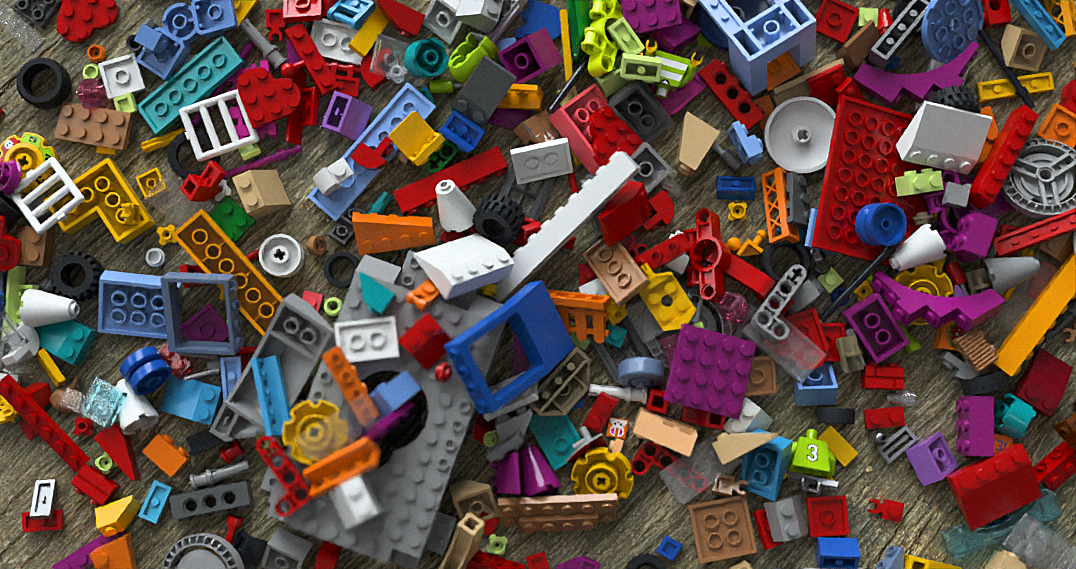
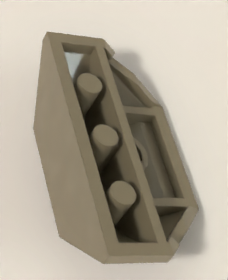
M576 346L538 384V400L527 405L538 416H565L590 388L591 359Z

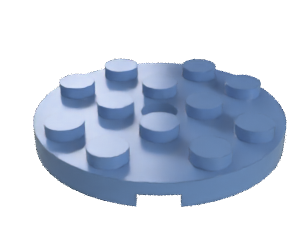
M930 1L924 14L920 31L924 48L932 59L942 63H949L963 53L972 41L978 42L976 37L978 31L982 30L983 7L981 1Z

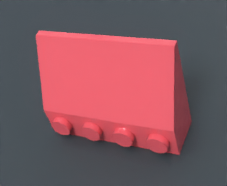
M596 83L589 86L548 117L563 138L567 137L569 147L591 175H596L595 173L600 166L593 159L595 154L591 146L594 139L589 132L591 127L588 119L599 108L608 106V99Z

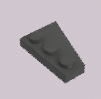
M792 171L786 174V192L790 197V202L786 203V209L790 210V216L786 217V223L808 230L811 211L809 206L810 198L805 186L806 179L802 174Z

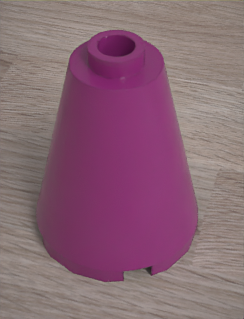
M532 444L522 447V451L519 452L524 497L548 496L557 492L558 488H562L561 483L538 447H533Z

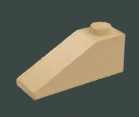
M725 432L717 436L718 441L712 443L721 463L724 465L779 436L777 433H732L728 435Z

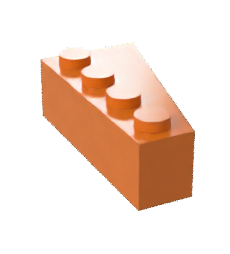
M353 212L352 224L359 256L436 244L432 217L409 215L401 217L395 214L386 216L377 215V213L360 214V212Z
M131 532L94 549L89 554L96 569H139L136 564L135 550L132 546Z

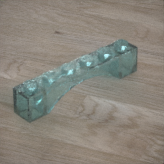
M1048 488L1040 490L1041 498L1020 507L1016 513L999 524L977 528L973 531L968 527L957 525L940 532L947 553L955 560L963 559L970 553L982 551L989 545L1001 543L1008 537L1017 536L1027 529H1034L1039 524L1055 520L1058 516L1063 515L1056 493Z

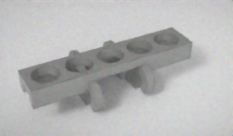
M791 471L787 473V481L801 483V490L805 494L809 491L816 493V496L821 494L822 488L838 492L839 482ZM808 483L817 484V488L808 487Z

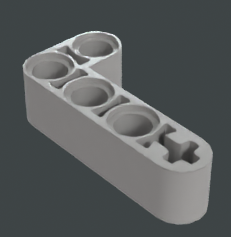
M793 265L785 272L751 319L752 327L773 343L782 341L789 334L788 326L779 320L777 316L806 277V270L801 265ZM794 272L797 273V278L793 281H790V279L794 275ZM780 287H786L788 294L782 293ZM770 301H773V302L776 303V305H777V309H776V310H775V309H772V308L770 307V305H769V302H770ZM758 316L764 317L766 320L765 325L759 323ZM774 328H778L781 331V337L775 335Z

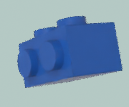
M818 537L815 553L818 568L858 569L861 556L857 538Z

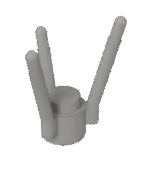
M177 352L178 355L211 359V361H207V371L184 378L185 381L221 373V362L217 354Z

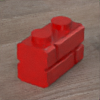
M867 362V366H863L864 369H861V389L904 390V367H898V363H886V366H879V363Z
M84 464L71 481V485L75 487V492L80 495L86 494L90 497L89 501L98 507L100 505H107L120 488L118 483L90 464Z

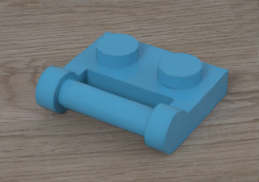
M338 0L328 10L327 18L333 21L338 20L350 25L352 29L359 30L362 27V22L377 7L375 2L370 0ZM344 11L346 13L354 15L355 17L350 18L348 16L340 14V12Z

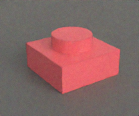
M304 290L302 299L319 313L324 295Z

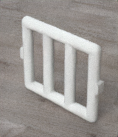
M238 89L179 110L186 129V138L188 141L190 140L196 159L199 162L259 141L257 130L252 128ZM233 98L237 99L250 137L241 140L238 138L225 101ZM218 104L232 143L224 146L220 145L207 107ZM196 111H200L214 148L204 153L201 150L188 115Z
M54 157L49 158L34 171L31 169L27 172L26 177L18 184V188L14 190V193L10 194L37 234H43L59 220L61 222L65 220L67 214L85 199ZM53 167L56 173L22 199L18 193L49 168ZM61 179L65 186L31 212L28 205ZM69 192L75 197L44 223H39L36 218Z

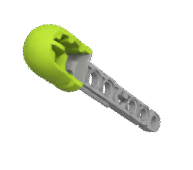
M506 0L502 5L498 22L489 34L470 32L466 36V42H462L449 58L448 69L455 80L460 83L466 82L484 55L490 59L498 55L499 49L495 42L528 0Z

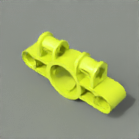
M592 0L593 7L589 12V17L593 22L584 31L585 39L581 43V49L590 55L588 71L593 77L611 72L617 50H620L613 37L612 43L608 40L605 34V26L608 28L623 17L621 0Z

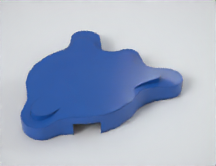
M528 0V8L521 13V19L526 21V24L515 30V37L523 39L545 27L552 40L561 37L560 10L539 0Z

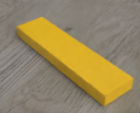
M566 9L559 11L566 84L573 71L568 12Z
M1052 72L1017 77L1022 86H1025L1029 91L1028 95L1055 90ZM1008 78L975 84L978 103L1017 97L1015 94L1016 90Z

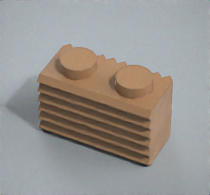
M974 328L969 332L964 331L952 340V343L975 373L981 372L999 359L996 355L997 350L993 345L986 342L984 339L985 334L979 328Z

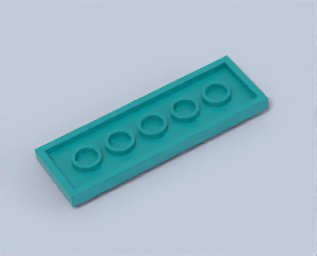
M221 34L136 107L154 133L160 136L181 118L179 113L181 108L201 102L246 63L226 36Z

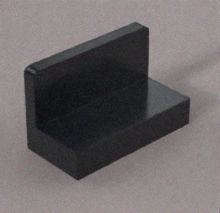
M210 428L186 437L191 449L188 452L189 456L197 455L226 442L209 432Z
M240 530L233 547L238 552L244 569H257L268 542Z

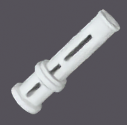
M590 384L588 396H599L600 392L603 391L614 398L625 399L628 403L630 401H637L646 404L648 387L639 390L631 386L624 388Z

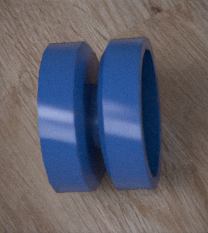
M869 204L861 208L856 216V234L866 245H895L902 240L906 233V216L903 210L896 204Z
M153 346L142 348L131 354L122 363L119 370L123 378L129 382V386L136 395H146L155 391L169 379L172 373L171 367L165 360H162V355Z

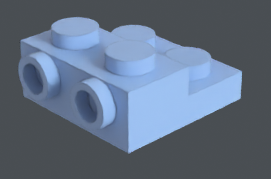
M739 120L732 123L727 133L743 165L747 163L752 165L760 161V158L763 157L762 149L764 148L760 138H756L755 134L747 137L748 131L744 124L741 125Z

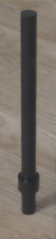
M982 27L978 34L1016 90L1015 94L1030 109L1035 108V104L1028 95L1029 91L1025 86H1022L1012 69L1006 66L1004 57L985 28Z
M606 28L605 34H606L607 38H609V37H610V33L608 32V30H607V28ZM586 55L547 109L550 114L556 111L586 70L590 55Z
M904 236L895 245L884 246L882 248L883 251L831 303L819 318L825 322L889 255L892 256L896 252L895 249L906 237Z

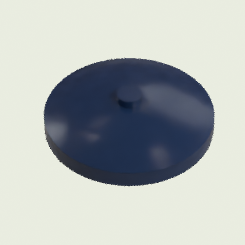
M725 0L744 24L772 7L770 0ZM699 3L697 8V24L701 29L702 36L716 48L729 51L728 38Z

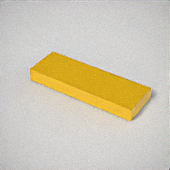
M378 7L368 16L348 45L349 48L362 58L365 57L389 22Z

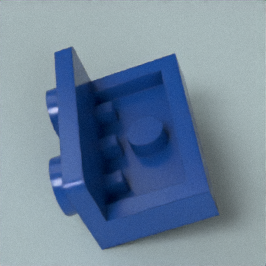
M456 109L453 110L444 126L438 130L446 140L453 141L465 153L474 151L487 132Z

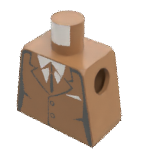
M547 109L522 122L513 130L526 146L553 141L560 137L559 132L548 119L551 114Z

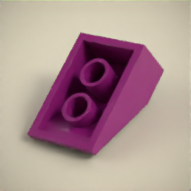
M519 451L506 452L505 457L501 460L492 461V469H496V477H493V488L497 489L498 493L520 494Z

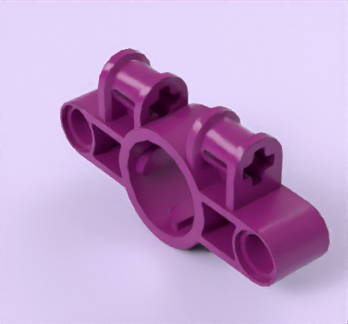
M952 170L941 173L944 190H938L936 193L923 196L929 210L928 215L937 213V223L942 230L938 233L945 244L946 250L953 248L951 247L952 240L959 231V229H953L948 224L949 220L946 217V212L949 206L942 205L946 188L944 176H948L952 183L960 184L957 173ZM967 201V206L965 207L967 215L978 212V209ZM956 254L958 260L962 263L976 261Z

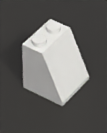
M366 474L357 476L328 492L346 529L383 511Z

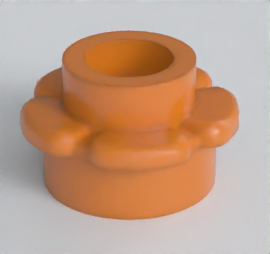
M96 44L90 46L87 50V56L93 63L102 62L106 57V50L103 46Z

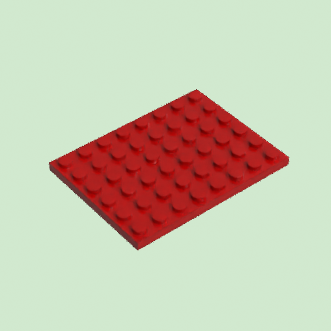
M845 95L839 96L811 247L872 262L883 251L882 248L884 246L864 244L856 234L855 220L861 208L874 203H893L903 210L907 220V228L904 235L906 239L904 241L923 226L915 225L913 217H916V213L926 212L927 203L923 196L929 195V192L897 197L895 177L904 176V172L916 170V174H920L922 169L934 168L903 161L897 150V142L915 116ZM890 255L880 265L891 267L889 263Z

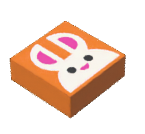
M609 417L606 436L625 439L629 420Z

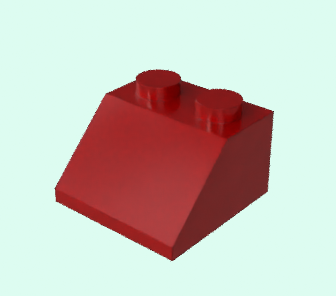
M428 312L398 339L402 346L426 370H429L447 353L444 346L453 340Z

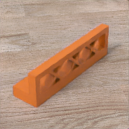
M781 167L761 175L769 243L772 245L783 240H788L791 243L800 241L798 227L786 223V217L790 216V210L786 209V203L790 202V197L786 192V174L789 172ZM775 176V181L770 187L768 178ZM775 191L777 198L772 204L770 198ZM777 208L779 210V215L777 219L774 221L772 215L774 214ZM780 226L782 234L775 237V231Z
M367 436L304 469L303 476L312 483L309 496L315 499L377 467L380 448Z

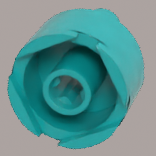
M435 38L413 42L405 52L404 67L410 74L419 79L435 77L443 73L448 66L449 57L445 51L446 47Z
M1010 393L1005 394L1004 397L1006 398L1003 401L998 400L994 405V430L1012 439L1016 437L1022 438L1026 434V427L1029 422L1034 419L1036 411L1032 409L1031 405Z

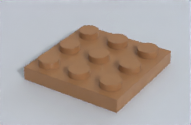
M736 495L687 505L700 564L757 553L746 497Z

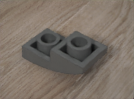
M353 204L340 216L339 221L328 234L330 239L345 247L354 234L352 224L353 212L366 214V212Z

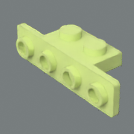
M17 266L14 269L8 270L2 339L4 342H8L4 335L16 324L22 322L19 311L20 307H23L24 301H21L24 292L28 289L38 290V285H25V266Z

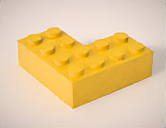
M106 158L73 180L85 199L67 214L65 220L57 222L63 232L72 235L98 217H101L115 240L123 245L156 224L116 162L110 158ZM71 192L49 208L52 215L75 198ZM50 195L49 197H47V198L44 199L43 201L45 202V201H46L47 199H49L52 195ZM122 203H134L140 206L138 225H129L120 217L123 212Z

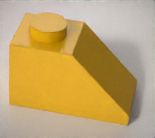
M131 495L96 508L97 529L105 537L124 531L141 508L139 502Z

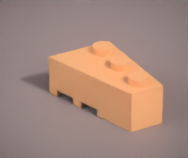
M642 407L639 409L632 428L636 437L644 440L647 438L657 445L666 446L689 457L698 436L695 426Z

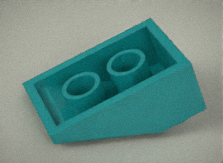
M76 319L35 327L39 336V345L72 365H81L99 333L97 330Z

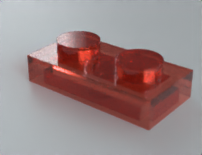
M168 342L158 349L163 357L162 360L168 363L177 379L181 380L194 368L186 356L178 355L177 352H169Z

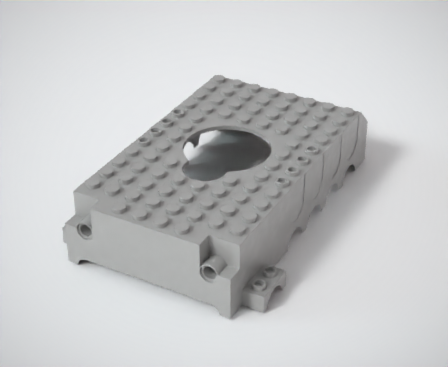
M408 251L402 268L365 254L354 273L352 283L336 323L395 316L399 339L428 312L454 340L503 304L477 295L479 290L477 288L447 300L441 295L422 312L417 309L416 305H410L405 302L409 292L416 290L429 278L414 258L416 252ZM361 271L397 295L383 315L379 312L375 315L366 309L368 305L364 303L359 278ZM505 320L469 346V351L485 382H487L495 362L499 346L509 323L508 320ZM335 327L325 353L337 346ZM398 341L400 357L350 363V365L356 368L358 372L357 377L360 382L367 376L379 371L393 370L404 372L407 370L423 389L427 398L429 413L425 428L418 438L404 448L393 450V456L385 466L363 473L366 474L383 511L346 529L328 492L315 499L312 498L310 502L295 513L282 517L276 513L275 505L279 499L287 494V491L269 466L260 488L271 492L268 500L271 505L267 515L288 523L289 527L386 563L391 561L398 565L417 569L420 566L426 549L444 556L458 517L442 512L440 509L462 447L466 441L476 408L451 359L448 357V353L441 357L429 370H426ZM322 359L307 401L311 400L314 405H317L319 400L328 401L342 411L339 414V418L341 420L347 419L349 425V439L347 443L340 444V449L342 450L355 443L358 436L350 424L348 414L349 403ZM440 363L452 365V375L446 383L439 382L435 378V371ZM313 428L314 432L312 435L319 437L320 429ZM289 445L286 453L302 476L304 469L319 462L316 459L312 465H308L296 460L290 454L293 447ZM277 456L274 460L277 467L283 465V458L281 456ZM289 472L287 474V482L294 483L295 475ZM305 478L310 487H312V483ZM300 489L298 497L301 500H305L307 492L304 489ZM284 501L281 508L284 512H289L291 506L288 502Z

